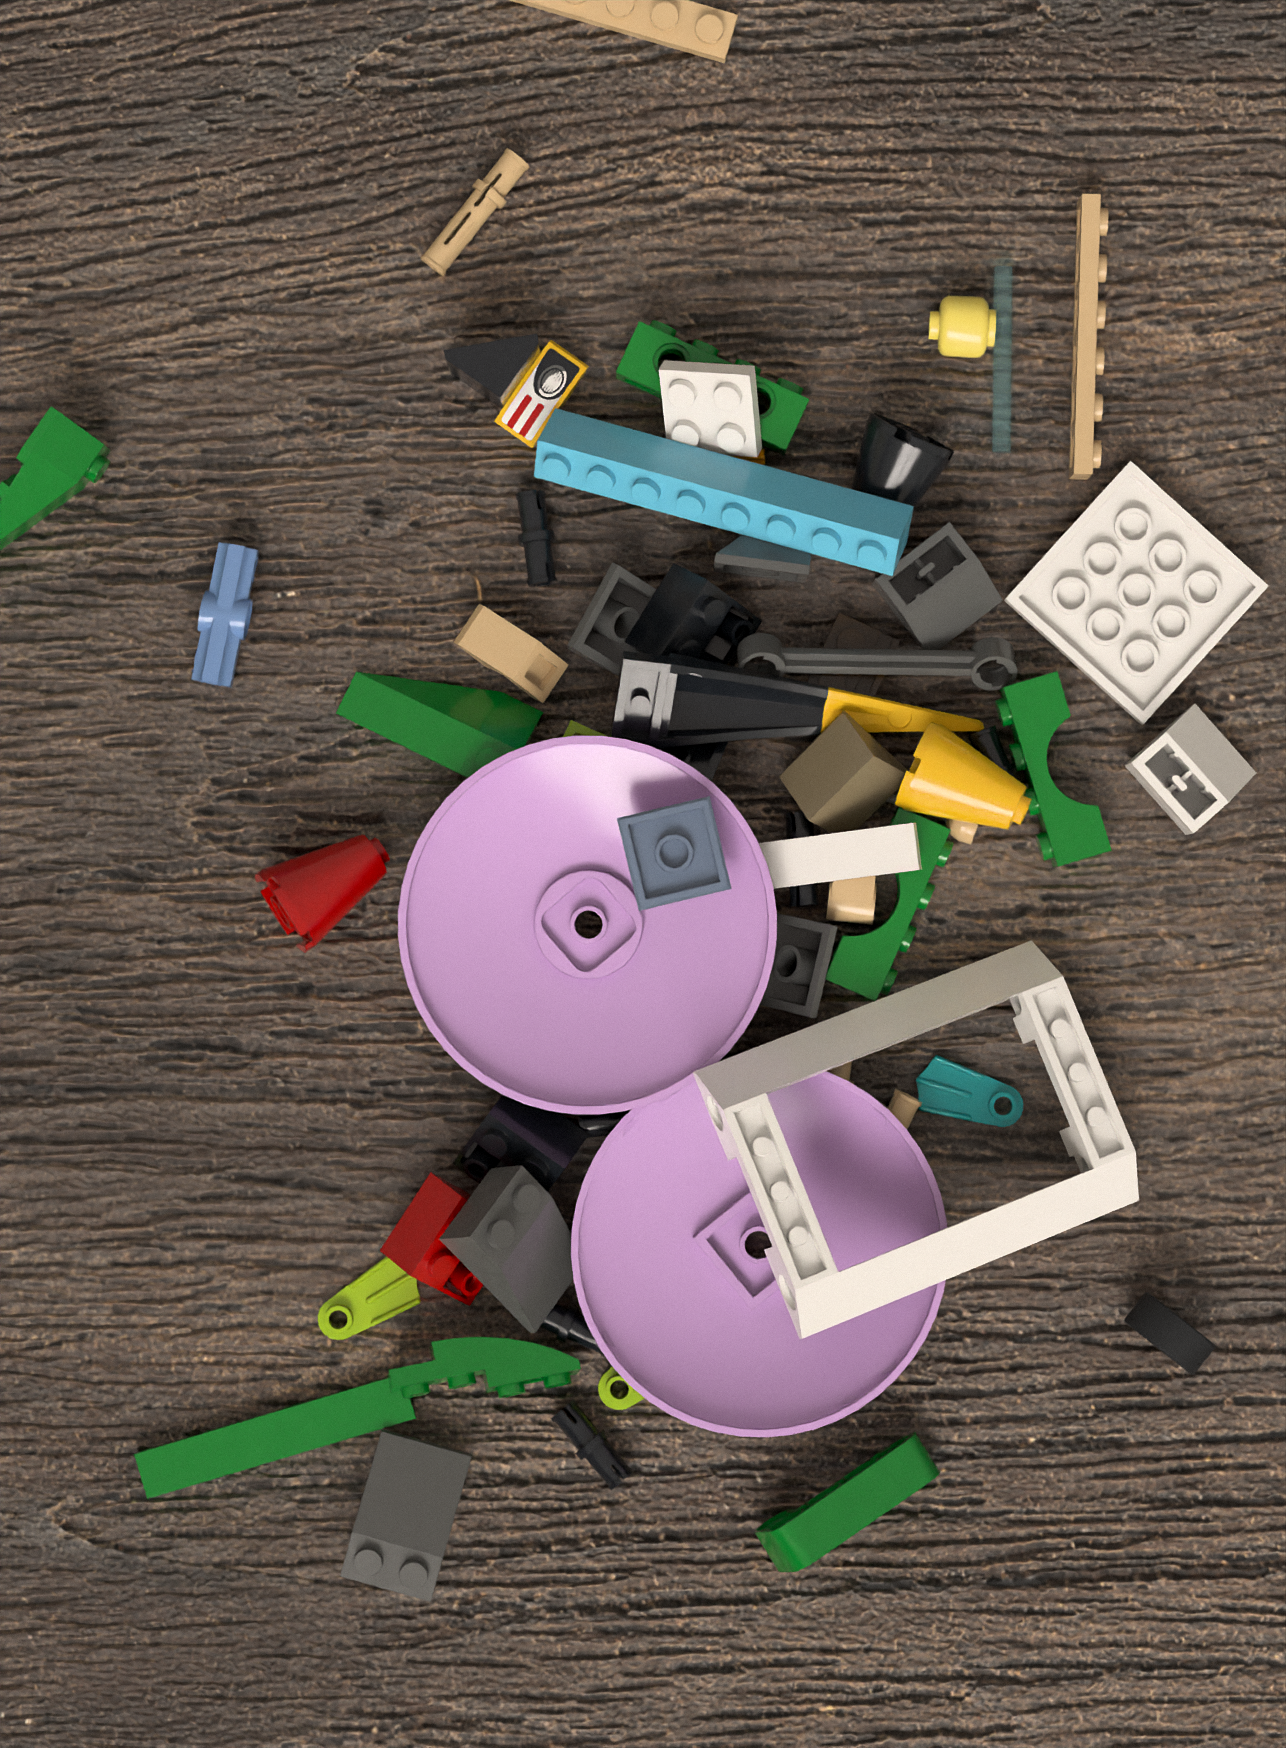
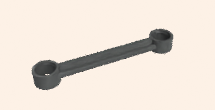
M757 633L744 638L737 647L739 668L783 677L784 673L971 676L973 683L977 687L984 690H999L1010 685L1015 680L1018 672L1013 646L1007 640L998 637L984 638L972 645L969 651L785 648L777 637L771 634ZM758 656H763V659L769 660V662L763 664H754L748 661ZM991 660H996V663L1001 664L992 668L980 666Z

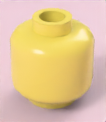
M946 296L940 303L939 312L930 311L928 339L937 340L938 350L943 356L979 358L984 355L987 347H994L996 309H989V305L984 298Z

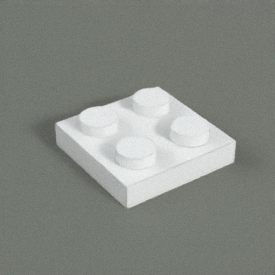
M664 360L659 368L666 439L730 456L758 457L762 449L755 366Z

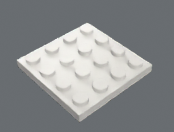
M1130 461L1004 601L1136 721L1143 725L1269 585Z

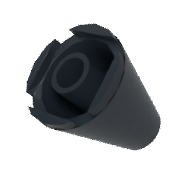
M871 413L868 420H866L851 489L915 507L949 464L954 450L928 435L925 437L913 431V428L878 413Z

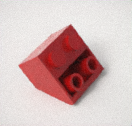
M430 1172L380 1249V1252L411 1277L470 1306L483 1284L439 1239L471 1195Z

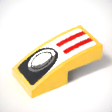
M550 340L518 384L494 422L533 448L537 445V440L555 408L560 409L567 402L589 366Z

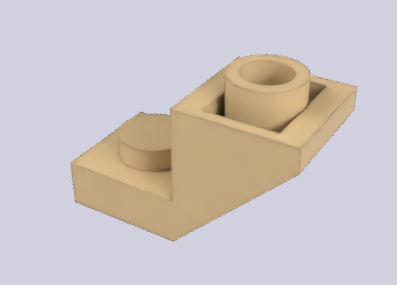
M481 604L477 606L454 640L456 645L483 666L504 675L533 699L544 703L569 665L541 642Z

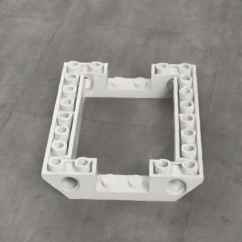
M1032 940L693 1072L728 1161L737 1158L772 1244V1247L764 1251L799 1339L808 1337L1139 1201L1135 1148L1065 979ZM1010 999L1016 1014L1013 1021L1022 1043L1025 1044L1035 1040L1070 1127L1059 1132L1069 1157H1075L1081 1173L838 1272L767 1094Z

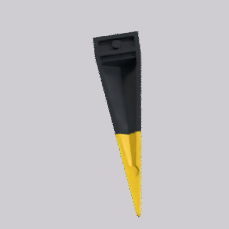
M623 651L610 737L627 739L660 749L735 740L820 735L843 710L868 733L925 732L931 722L938 725L942 724L950 731H981L984 729V725L980 720L671 652L669 656Z

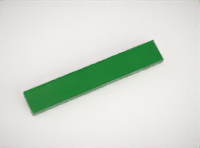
M388 1377L141 1450L136 1452L134 1456L147 1499L413 1420L416 1419L417 1415L412 1398L403 1399L401 1391L391 1393Z

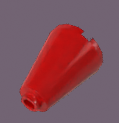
M361 834L264 868L255 874L256 882L266 881L268 886L260 890L263 898L286 934L289 935L296 931L303 939L296 946L306 953L314 948L387 874L385 863L389 862L390 858L376 837L369 840L365 835Z

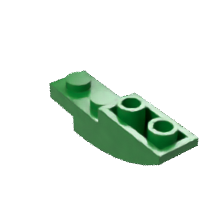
M464 1337L432 1341L429 1347L432 1361L389 1369L387 1377L390 1392L396 1393L401 1391L403 1399L429 1394L430 1385L448 1382L449 1389L476 1384L475 1376L483 1375L486 1393L497 1391L499 1398H505L525 1393V1385L543 1381L545 1389L572 1383L571 1375L578 1374L581 1367L579 1359L536 1343L510 1338Z

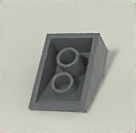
M522 1165L491 1168L439 1239L530 1333H536L573 1280L571 1260L572 1235L552 1196Z
M382 1429L340 1576L431 1602L472 1454Z

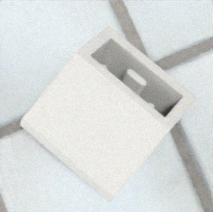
M1195 703L1124 765L1185 835L1193 834L1228 804L1256 774L1254 769Z

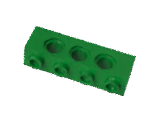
M651 320L650 325L639 321L616 370V379L662 400L658 364L664 356L675 354L680 356L685 362L732 363L717 357L719 350L708 343L694 339L691 345L675 338L677 331L662 322ZM736 359L734 365L755 366L741 359ZM755 366L757 393L763 394L770 404L768 411L759 415L762 446L785 455L807 408L809 399L802 396L804 389L793 382L778 378L777 383L760 377L759 375L762 370Z

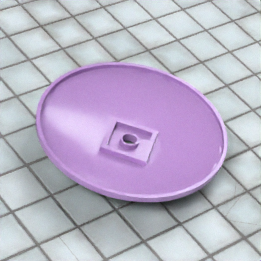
M828 1071L767 1094L838 1272L947 1228L941 1193L934 1174L920 1147L900 1121L870 1094ZM694 1081L669 1097L646 1106L631 1109L606 1137L590 1164L576 1202L571 1236L572 1271L578 1302L590 1332L612 1367L633 1389L666 1413L700 1428L740 1437L786 1436L814 1430L846 1417L880 1395L899 1377L925 1341L936 1318L946 1280L799 1339L767 1256L753 1257L745 1250V1240L749 1234L755 1231L767 1232L737 1158L728 1161L697 1082Z

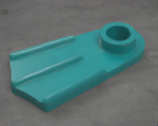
M935 1055L928 1066L916 1078L918 1100L922 1102L918 1108L920 1111L998 1127L1010 1126L1022 1115L1023 1099L1015 1088L941 1056ZM1000 1097H1007L1011 1103L1009 1112L1003 1115L996 1113L994 1109L995 1101Z

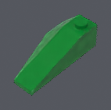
M52 406L17 455L16 459L21 462V468L17 475L13 474L7 480L0 483V551L83 490L89 481L96 483L110 464V460L106 457L111 450Z
M356 672L336 714L465 778H469L480 768L502 755L528 745L543 712L500 691Z

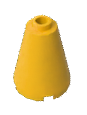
M931 722L913 754L915 757L910 770L906 771L895 805L903 808L905 811L1009 830L1013 822L1021 825L1032 799L1024 796L1027 786L942 724L938 725Z

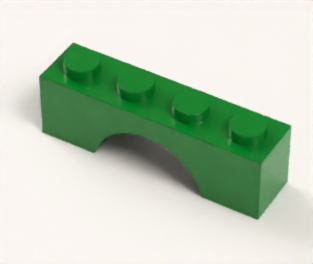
M1058 671L1000 689L1001 699L995 700V706L1002 727L1010 725L1015 743L1008 745L1016 772L1023 770L1029 788L1026 789L1024 796L1032 799L1028 809L1029 816L1037 814L1042 832L1035 834L1043 861L1050 859L1054 868L1112 851L1099 807L1097 805L1082 804L1068 798L1056 787L1048 771L1047 749L1051 737L1056 729L1071 716Z
M900 807L896 808L889 826L916 823L922 870L894 873L897 883V897L891 914L879 927L871 932L857 936H840L829 961L825 978L829 982L873 1001L877 1000L879 993L885 996L889 994L898 970L891 968L898 950L903 953L907 952L917 929L910 925L916 908L925 910L935 889V885L928 882L935 865L944 867L954 845V842L947 840L951 829L910 811H905Z

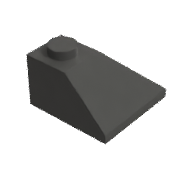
M742 535L716 553L713 572L805 583L809 575L811 554Z

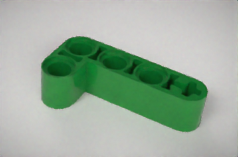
M912 1432L884 1448L797 1509L785 1510L765 1521L754 1533L778 1572H797L829 1553L927 1485L940 1474V1471L916 1432Z

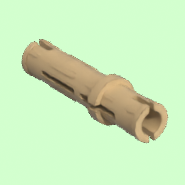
M506 148L504 154L485 178L475 181L472 185L475 189L448 222L447 226L425 254L421 255V260L438 274L444 276L451 264L473 239L474 235L496 208L501 210L506 204L504 197L523 173L530 168L529 165L512 150Z

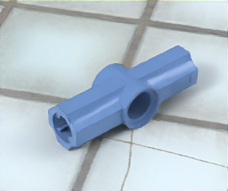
M218 543L210 588L203 595L199 611L198 631L201 633L195 653L191 680L232 688L241 640H245L251 620L253 601L250 599L258 563V550L230 543Z

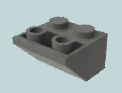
M950 522L899 560L893 576L881 574L872 583L873 587L922 650L941 649L1003 601L977 556Z

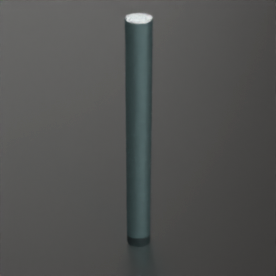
M1011 266L994 267L996 332L993 347L992 453L997 454L1011 453L1013 267Z

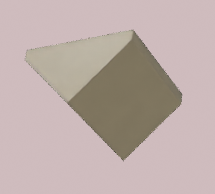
M843 710L779 775V778L810 822L832 833L857 830L901 786L904 775L908 770Z

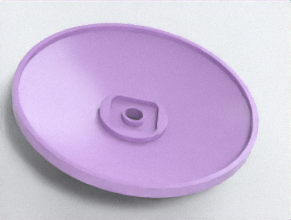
M568 736L529 744L502 755L463 781L444 800L420 835L407 865L398 909V940L405 978L415 1005L431 1033L443 1049L462 1068L488 1087L523 1104L553 1112L599 1115L631 1110L669 1097L696 1081L693 1075L694 1071L719 1062L731 1050L752 1020L767 988L774 962L777 940V911L772 880L759 843L741 813L713 782L680 759L649 745L607 736ZM710 796L732 889L639 911L617 818ZM584 911L596 912L602 919V930L594 938L582 937L576 930V918Z

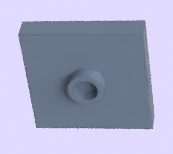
M710 796L617 818L639 911L732 889Z

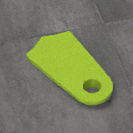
M387 1256L322 1305L318 1313V1325L321 1331L327 1337L334 1340L347 1339L420 1304L421 1299L417 1279L408 1275ZM337 1310L343 1311L347 1316V1324L341 1328L333 1326L330 1321L331 1313Z

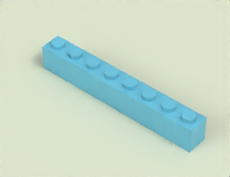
M557 408L553 411L537 440L534 477L890 576H893L907 544L914 506Z

